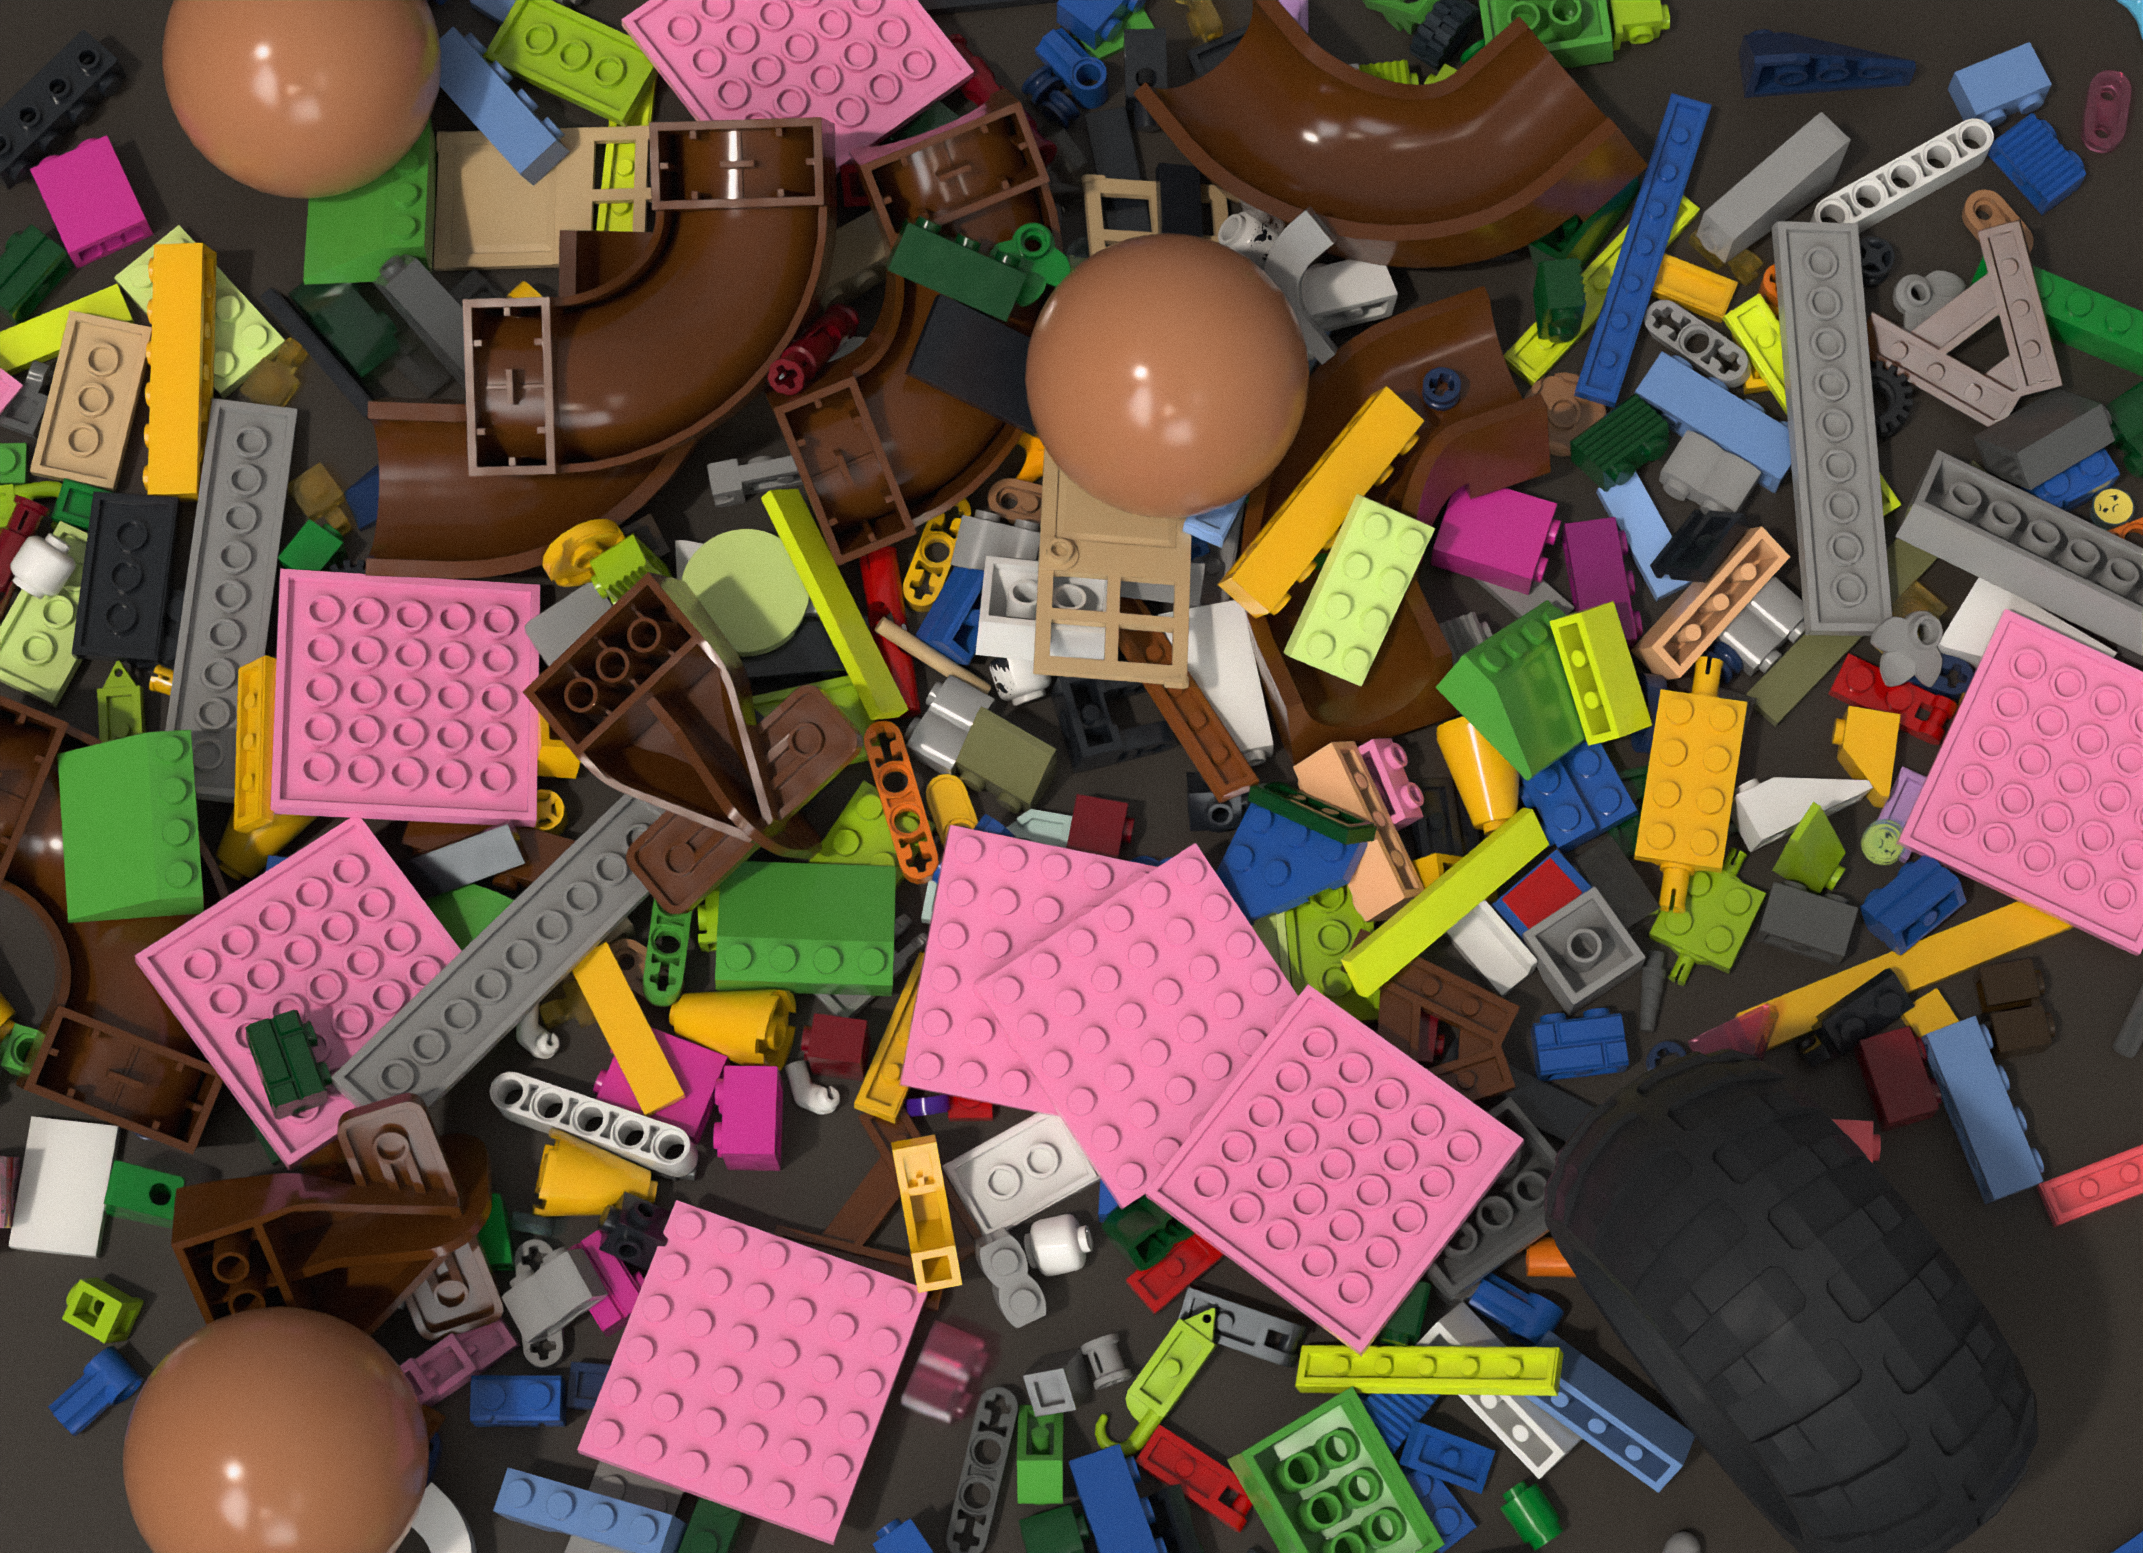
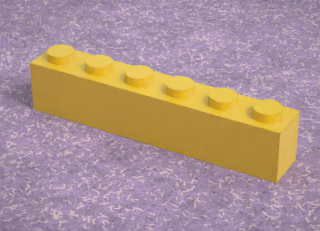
M204 243L154 244V258H150L148 264L149 278L153 283V298L148 301L147 305L148 320L152 324V337L146 346V357L148 364L151 366L150 382L145 387V399L148 407H150L149 423L144 428V441L149 449L148 465L143 470V483L148 491L147 495L178 497L181 502L198 501L214 392L217 252Z
M1387 386L1371 394L1217 585L1255 619L1270 612L1276 615L1290 600L1291 595L1287 591L1296 580L1299 583L1303 582L1315 569L1317 563L1313 559L1322 548L1327 551L1333 546L1340 531L1339 526L1345 520L1356 494L1364 496L1372 485L1378 487L1390 476L1394 470L1390 463L1398 453L1403 456L1418 441L1419 436L1415 432L1424 420Z

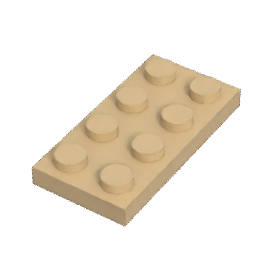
M69 311L30 468L32 475L58 481H64V478L116 493L148 362L146 346L152 337V327Z

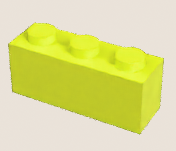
M1614 601L1549 621L1588 746L1621 738L1652 726Z

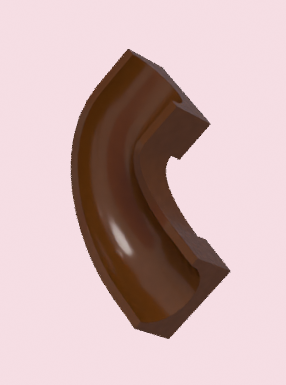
M1252 0L1253 12L1247 31L1235 49L1217 67L1201 78L1180 87L1160 89L1152 87L1145 82L1133 93L1177 148L1230 201L1248 215L1281 234L1298 215L1311 206L1337 238L1335 243L1324 252L1346 259L1377 265L1410 268L1456 266L1487 260L1520 249L1549 234L1575 214L1585 222L1648 167L1647 163L1609 117L1607 118L1520 16L1448 78L1436 83L1414 85L1378 78L1342 62L1317 45L1279 0Z
M1006 88L989 94L990 98L972 112L926 133L895 143L873 147L862 145L848 151L883 241L886 262L906 217L916 221L919 215L941 224L940 232L956 239L959 232L982 243L980 250L990 253L996 244L1012 240L1014 233L1021 226L1028 223H1039L1051 231L1055 241V248L1063 253L1057 210L1048 184L1050 181L1021 102ZM1029 240L1026 242L1025 247L1029 251L1035 252L1041 248V244L1037 240ZM887 267L886 290L879 318L870 335L859 347L849 354L823 365L821 370L810 381L805 382L804 387L797 394L788 396L778 393L771 386L763 389L818 521L819 529L836 566L917 534L915 527L945 513L972 494L997 470L1024 432L905 374L935 296L941 293L888 271ZM1047 284L1041 297L1027 307H1021L1015 301L1007 321H1003L960 301L957 302L1031 338L1040 311L1056 287Z
M822 117L649 122L652 210L656 211V221L648 245L628 269L597 288L571 296L462 299L469 476L577 473L609 470L644 462L672 452L706 435L736 415L759 395L769 384L768 374L770 365L777 358H781L782 353L809 328L820 306L830 276L836 244L837 225L835 124Z
M560 230L558 297L580 294L616 278L639 258L648 245L653 232ZM384 397L368 401V419L371 420L374 426L378 448L379 499L375 536L371 551L366 558L365 576L447 579L485 578L521 572L543 564V556L550 544L572 527L594 519H609L615 521L618 526L626 523L653 501L678 475L704 436L672 452L647 461L609 470L563 474L469 476L465 399Z
M1484 286L1400 313L1379 322L1343 344L1334 356L1315 370L1309 378L1306 409L1294 442L1274 471L1260 485L1250 491L1243 527L1241 555L1369 396L1386 386L1415 411L1424 422L1415 432L1419 436L1418 441L1403 456L1399 453L1390 463L1394 468L1393 472L1380 486L1372 485L1364 495L1365 497L1433 526L1441 507L1462 486L1465 487L1470 499L1551 472L1547 404L1541 394L1523 399L1520 395L1499 344L1492 316L1490 297ZM1438 367L1453 370L1461 381L1458 403L1453 408L1445 411H1436L1430 408L1422 397L1425 375ZM1440 382L1439 386L1435 388V395L1443 396L1444 392L1448 390V384ZM1322 548L1319 553H1329L1331 548L1327 551ZM1423 556L1362 687L1283 653L1323 566L1312 571L1311 577L1306 578L1303 582L1299 583L1297 580L1287 591L1291 595L1290 600L1276 615L1270 612L1255 619L1245 610L1251 646L1264 691L1265 706L1293 766L1331 742L1355 741L1357 747L1372 739L1391 738L1457 715V709L1436 688L1452 669L1453 660L1448 643L1419 586Z
M0 695V890L15 898L35 917L48 938L55 962L54 991L16 1085L31 1093L193 1155L223 1080L137 965L135 955L199 914L68 923L57 754L104 742L70 726L68 722ZM199 833L203 905L205 911L229 896L218 865Z

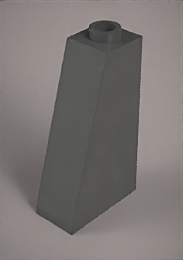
M403 254L401 257L399 255L393 256L380 267L379 273L381 275L373 281L374 285L466 391L463 308L417 258Z

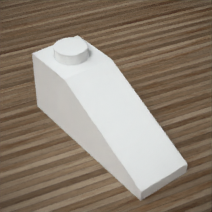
M1773 777L1759 783L1757 778L1734 790L1736 796L1732 801L1730 817L1751 853L1793 833L1813 801L1822 807L1826 816H1829L1861 801L1873 787L1869 780Z

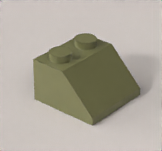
M981 706L956 759L957 773L961 775L959 779L966 786L977 792H981L983 788L998 796L996 801L1001 806L1018 814L1020 810L1027 812L1030 809H1035L1057 774L1056 749Z

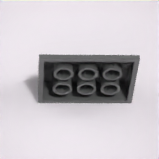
M1508 1097L1487 1113L1522 1137L1524 1145L1424 1274L1450 1300L1549 1232L1545 1224L1544 1187L1555 1170L1556 1162L1554 1158L1557 1153L1511 1097Z

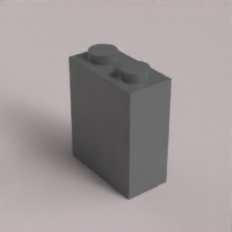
M2059 388L2054 389L1973 436L1985 469L1989 474L2029 490L2115 441L2110 428L2112 418L2103 404Z

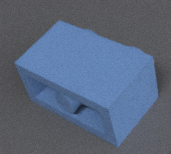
M2028 42L1954 72L1948 91L1963 121L1971 118L1981 119L1987 122L1991 128H1994L2004 122L2007 116L2019 111L2021 114H2028L2040 108L2044 104L2052 84L2031 43Z

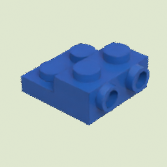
M1587 742L1575 747L1529 781L1521 774L1519 776L1523 782L1519 786V795L1526 808H1537L1543 819L1539 824L1548 840L1549 846L1547 847L1549 848L1556 844L1562 855L1639 814L1601 743L1588 746Z

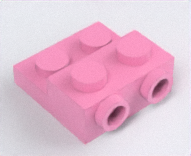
M1391 738L1372 739L1359 746L1360 754L1396 830L1399 831L1423 818L1420 806L1424 803V797L1420 788L1415 783L1409 782L1403 767L1407 765L1408 759L1404 749L1399 744L1393 743Z

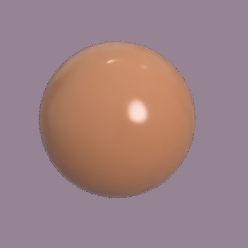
M174 0L164 31L162 68L171 107L181 128L193 145L210 163L241 184L260 192L280 197L309 199L331 197L362 187L384 175L409 152L424 131L438 96L441 78V47L438 29L427 0Z
M1161 233L1133 237L1112 244L1085 259L1057 285L1040 311L1029 341L1025 384L1032 421L1042 445L1069 480L1093 498L1123 512L1144 517L1170 519L1205 514L1233 503L1260 485L1274 471L1290 449L1302 424L1309 393V361L1306 342L1297 316L1282 290L1265 271L1246 256L1213 240L1187 234Z
M284 1306L255 1308L222 1317L200 1328L175 1346L153 1370L140 1391L129 1417L123 1448V1477L129 1507L138 1530L152 1553H395L409 1533L418 1515L427 1485L429 1470L428 1433L421 1404L405 1373L386 1349L367 1333L344 1320L318 1311Z

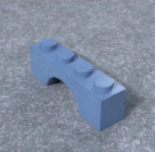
M507 1468L493 1510L514 1522L548 1532L554 1531L572 1535L624 1553H678L688 1524L671 1514L512 1468Z

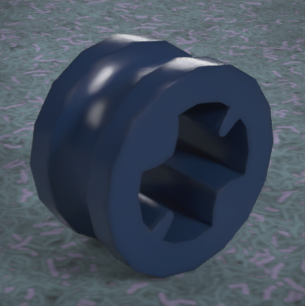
M1044 65L1034 71L1021 88L1025 95L1033 96L1031 100L1035 106H1039L1042 101H1049V94L1053 90L1059 91L1063 84V80L1059 76H1052L1053 69L1048 65Z
M1053 90L1049 94V102L1042 101L1039 104V109L1054 127L1061 131H1066L1070 127L1069 120H1077L1080 117V112L1066 95L1058 90Z
M1438 367L1429 371L1423 379L1422 397L1424 402L1436 411H1445L1453 408L1460 399L1461 381L1459 376L1453 370L1445 367ZM1440 382L1448 384V390L1444 392L1443 396L1435 395V388L1439 386Z
M1716 641L1711 646V652L1706 651L1701 655L1708 657L1706 666L1708 674L1710 673L1712 658L1723 661L1719 682L1722 684H1728L1733 678L1732 673L1737 674L1744 667L1736 651L1722 641Z
M1660 1042L1647 1055V1070L1656 1068L1655 1061L1660 1059V1056L1656 1054L1660 1051H1664L1667 1056L1675 1054L1677 1059L1685 1056L1686 1052L1675 1042Z

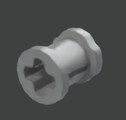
M1117 1333L1099 1337L1080 1347L1082 1354L1088 1355L1096 1377L1093 1383L1095 1390L1117 1385L1133 1376L1131 1369H1125L1117 1347V1343L1120 1341Z

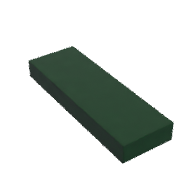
M1278 781L1250 786L1249 802L1342 844L1349 845L1374 841L1377 829L1374 823Z

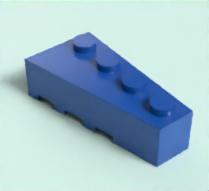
M1120 1444L1068 1461L1090 1531L1095 1537L1098 1553H1168L1163 1538H1153L1149 1524L1156 1522L1150 1501L1147 1496L1139 1499L1134 1485L1141 1482L1136 1462L1133 1456L1124 1457Z

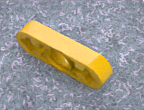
M966 498L955 505L959 508V515L961 517L962 515L971 516V507ZM944 513L927 521L903 582L904 600L912 610L928 612L954 567L950 564L961 518L953 519L949 528L950 535L943 532L946 524ZM936 542L945 544L950 550L947 559L939 563L931 562L925 556L927 547ZM925 569L932 573L929 580V590L933 594H925L921 600L916 598L915 590L912 587H920L925 578Z

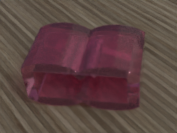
M935 1320L900 1402L901 1406L950 1427L955 1418L963 1420L973 1396L966 1393L968 1384L972 1376L980 1379L990 1355L983 1351L985 1340Z

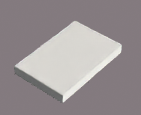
M1041 1113L1034 1114L942 1166L949 1182L982 1236L1001 1227L1009 1232L1100 1181L1099 1175L1062 1119L1057 1116Z
M31 1116L9 1240V1247L11 1249L99 1259L107 1215L103 1203L114 1160L117 1157L121 1134L119 1126Z

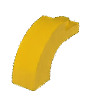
M935 1134L891 1142L918 1293L962 1285Z

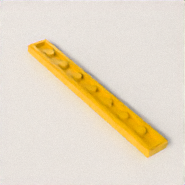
M2017 901L1919 940L1901 956L1897 955L1894 951L1739 1012L1736 1014L1735 1019L1751 1054L1755 1056L1813 1033L1811 1027L1818 1021L1817 1015L1886 968H1890L1896 974L1907 994H1910L2070 930L2073 926Z

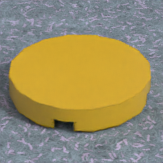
M594 519L578 524L561 534L550 544L543 556L542 566L551 581L555 580L556 584L562 587H574L592 582L591 577L595 575V572L590 564V560L625 539V536L617 523L609 519Z

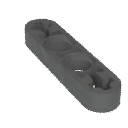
M1003 1387L988 1389L981 1395L978 1402L947 1531L946 1543L950 1553H966L961 1552L960 1543L954 1541L956 1534H964L967 1525V1519L958 1520L960 1511L971 1517H986L984 1525L975 1521L973 1536L980 1540L978 1546H970L968 1553H984L987 1547L1018 1417L1016 1397L1011 1391ZM997 1397L1005 1398V1406L1011 1408L1009 1414L1005 1413L1000 1416L998 1430L1007 1429L1005 1437L993 1431H979L981 1424L990 1428L992 1413L990 1410L985 1409L987 1403H995ZM984 1440L996 1442L1001 1449L999 1459L990 1465L980 1463L975 1457L977 1445ZM982 1484L989 1489L990 1500L985 1507L974 1509L966 1504L964 1494L970 1485Z

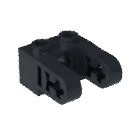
M1058 677L1050 695L1074 774L1162 753L1174 748L1178 744L1177 737L1167 721L1154 722L1124 730H1119L1117 724H1112L1106 702L1146 693L1147 690L1142 683Z

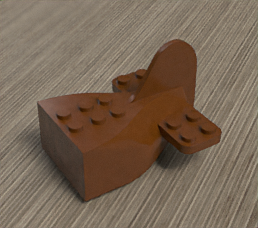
M647 572L523 691L524 695L577 759L594 776L617 791L666 810L630 845L627 850L626 860L629 868L661 907L672 914L681 915L692 911L761 846L783 857L803 859L815 857L822 850V842L815 828L800 809L859 755L863 746V739L859 730L826 691L813 685H802L797 688L757 725L749 678L735 649L685 581Z
M402 1093L348 1110L341 1115L337 1124L338 1140L356 1185L314 1175L282 1173L207 1181L176 1189L171 1246L206 1325L236 1312L255 1308L284 1306L304 1308L329 1314L348 1322L371 1336L405 1301L419 1334L427 1340L435 1341L444 1339L451 1333L457 1335L498 1321L503 1314L504 1307L501 1298L503 1295L478 1235V1232L486 1223L492 1208L491 1159L485 1144L473 1135L454 1133L438 1136L426 1103L417 1094Z

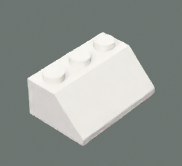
M986 556L975 655L1034 661L1038 561ZM1053 577L1052 608L1106 612L1107 580ZM1051 623L1050 656L1104 660V627Z

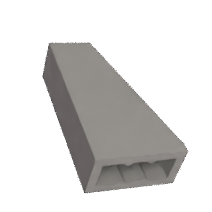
M1823 112L1816 115L1704 212L1696 234L1704 248L1714 253L1725 264L1770 232L1772 226L1777 221L1787 220L1833 186L1851 139Z

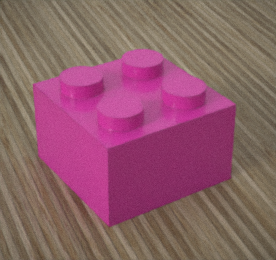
M724 1066V1079H716L715 1104L719 1105V1114H722V1122L714 1123L713 1144L714 1149H717V1156L723 1158L728 1170L781 1171L784 1084L778 1066Z

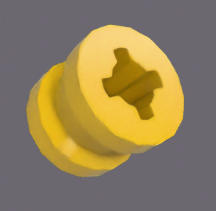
M537 790V820L535 827L530 828L559 836L568 825V814L564 803L558 794L551 790ZM546 819H548V820L551 821V822H549V821L541 822V823L539 824V821H540V820H546Z

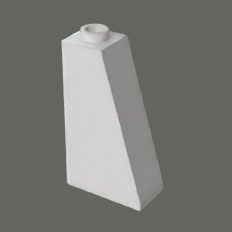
M1980 577L1937 645L1939 652L1958 657L1966 661L1972 669L1976 670L2002 612L2008 609L2112 658L2117 654L2116 651L2037 605Z
M1235 600L1189 608L1188 671L1251 767L1266 762L1267 757H1272L1274 744L1256 659L1251 646L1245 609ZM1173 612L1158 614V616L1173 617ZM1163 632L1172 645L1173 633Z

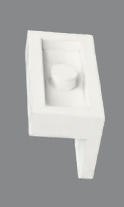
M1485 899L1444 933L1447 939L1493 992L1502 998L1535 971L1538 960Z

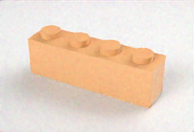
M1762 526L1747 529L1706 582H1692L1631 649L1632 653L1652 674L1662 675L1665 680L1681 678L1790 556Z
M1355 741L1331 742L1293 766L1299 779L1298 786L1300 791L1370 821L1377 826L1374 841L1367 842V848L1348 887L1353 895V905L1365 922L1388 920L1420 894L1424 887Z

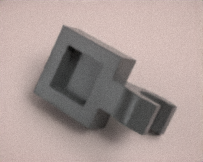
M33 361L23 388L0 415L1 427L36 440L38 439L48 396L44 394L50 389L54 372L50 371L51 367L49 365Z

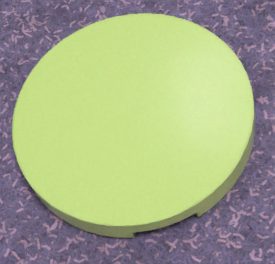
M732 530L708 540L690 558L681 579L688 584L735 649L738 656L741 657L765 654L785 644L795 635V631L803 621L810 604V597L781 539L760 530Z

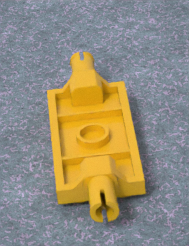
M1700 656L1695 661L1691 693L1660 690L1634 860L1651 862L1660 866V871L1663 872V879L1657 908L1665 912H1669L1671 896L1675 895L1673 913H1685L1689 878L1695 872L1711 871L1722 873L1747 702L1717 697L1721 669L1723 667V661L1717 658H1712L1709 674H1706L1708 657Z

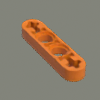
M877 721L867 728L864 735V746L903 876L908 881L915 884H926L932 880V876L939 866V859L900 729L894 723ZM885 733L888 739L895 738V740L890 742L893 761L885 763L881 747L871 745L877 742L878 734ZM899 757L903 759V761H894ZM877 763L883 764L879 768L876 766ZM891 772H901L908 779L906 788L898 793L886 790L883 786L886 775ZM903 812L915 813L920 819L919 827L911 833L900 832L895 826V820L898 815ZM923 837H926V839H927V841H919V840L922 839ZM917 841L923 859L931 858L932 860L926 863V871L919 873L916 867L907 866L913 862L910 844ZM900 844H908L904 848L900 847Z

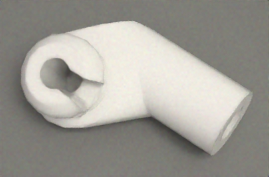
M538 1003L516 1025V1039L534 1057L548 1059L558 1051L560 1042L555 1033L550 1034L538 1024Z
M804 1060L790 1063L784 1067L794 1100L798 1106L819 1115L832 1113L840 1102L838 1090L832 1086L826 1088L812 1083Z

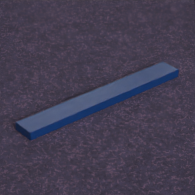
M1671 93L1575 389L1574 396L1615 408L1705 129L1711 104Z

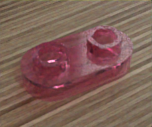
M2106 70L2095 75L2086 93L2081 125V139L2087 148L2097 153H2108L2115 150L2120 145L2126 131L2132 90L2129 80L2117 71ZM2108 92L2112 94L2114 99L2110 101L2105 100L2101 93ZM2095 130L2105 131L2108 137H2098Z

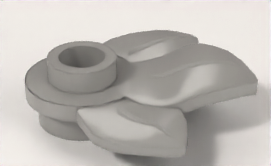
M1940 270L1933 271L1925 277L1911 274L1900 279L1894 287L1893 303L1897 310L1904 314V328L1909 331L1915 329L1961 294L1966 284L1957 275ZM1912 288L1919 294L1920 301L1912 297Z
M1914 611L1905 618L1889 617L1875 628L1870 642L1875 648L1884 652L1880 659V673L1886 686L1901 685L1914 675L1927 687H1932L1936 682L1942 668V657L1937 645L1942 639L1943 629L1940 621L1927 611ZM1918 627L1920 628V637H1919V638H1918V633H1917Z

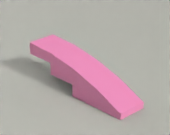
M500 1317L498 1321L457 1335L451 1333L418 1358H410L400 1367L410 1381L421 1406L425 1404L432 1407L470 1382L472 1375H480L521 1345L502 1317Z

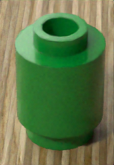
M1522 1480L1502 1494L1506 1503L1500 1507V1510L1523 1543L1529 1542L1534 1551L1564 1531L1558 1522L1561 1519L1560 1515L1537 1482L1528 1487L1526 1482Z

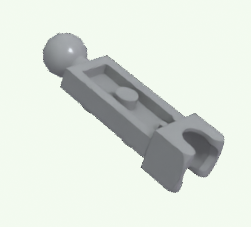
M791 454L790 456L773 459L771 456H759L749 460L748 464L738 465L737 459L707 465L715 507L717 508L746 503L745 495L803 484Z

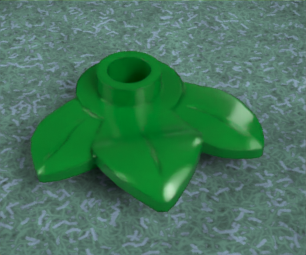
M1028 223L1021 226L1014 233L1012 240L996 244L989 253L995 256L997 250H1001L1021 260L1019 267L1023 268L1027 273L1016 299V302L1021 307H1027L1036 302L1043 294L1047 284L1057 287L1071 270L1067 256L1055 248V241L1051 231L1039 223ZM1029 240H1037L1040 242L1041 248L1038 251L1032 252L1025 247V244Z

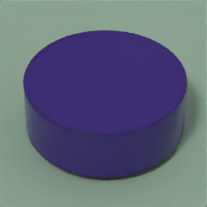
M932 1094L905 1099L906 1110L910 1117L948 1112L951 1109L949 1095Z

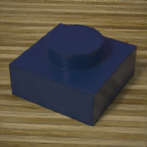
M571 1362L566 1407L568 1409L593 1411L611 1365Z

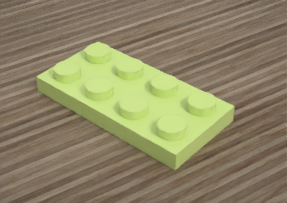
M178 225L156 244L195 242ZM154 245L114 277L118 285L146 315L148 301L153 298V283L149 278L148 264L150 258H154ZM216 266L214 390L222 399H225L287 348L288 345L283 337Z
M1356 494L1283 653L1362 687L1435 528L1367 497Z
M62 521L57 525L53 535L71 546L67 554L75 561L76 567L57 595H44L42 599H39L21 589L0 626V682L55 708L83 660L75 659L72 656V646L88 533Z

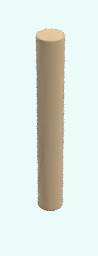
M882 617L877 624L875 632L947 678L951 674L985 694H988L990 691V684L886 617Z

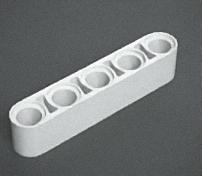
M1974 118L1959 123L1824 198L1817 204L1810 222H1822L1821 218L1831 217L1838 223H1858V231L1861 233L1978 168L1984 162L1994 140L1991 126L1981 119ZM1963 140H1974L1979 144L1980 148L1971 149L1963 143ZM1938 159L1945 167H1932L1927 160ZM1892 179H1904L1909 183L1910 187L1900 188L1893 183ZM1867 198L1874 203L1875 207L1865 208L1856 199Z
M509 1071L502 1073L491 1084L489 1091L491 1100L502 1115L512 1122L547 1134L551 1128L563 1130L632 1163L669 1176H685L693 1171L697 1165L698 1152L686 1132L676 1126L517 1072ZM523 1090L519 1101L514 1104H505V1099L511 1091ZM555 1103L563 1104L562 1111L556 1117H544L545 1111L549 1106ZM603 1117V1123L596 1131H584L586 1123L591 1118ZM636 1130L644 1131L643 1138L639 1143L632 1146L625 1145V1139L628 1134ZM682 1144L685 1146L683 1153L678 1158L672 1160L665 1159V1154L672 1145Z

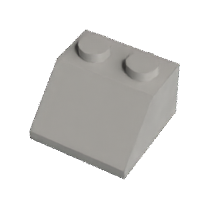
M1595 886L1522 934L1529 951L1538 960L1536 966L1544 983L1568 1016H1571L1639 971L1646 958Z

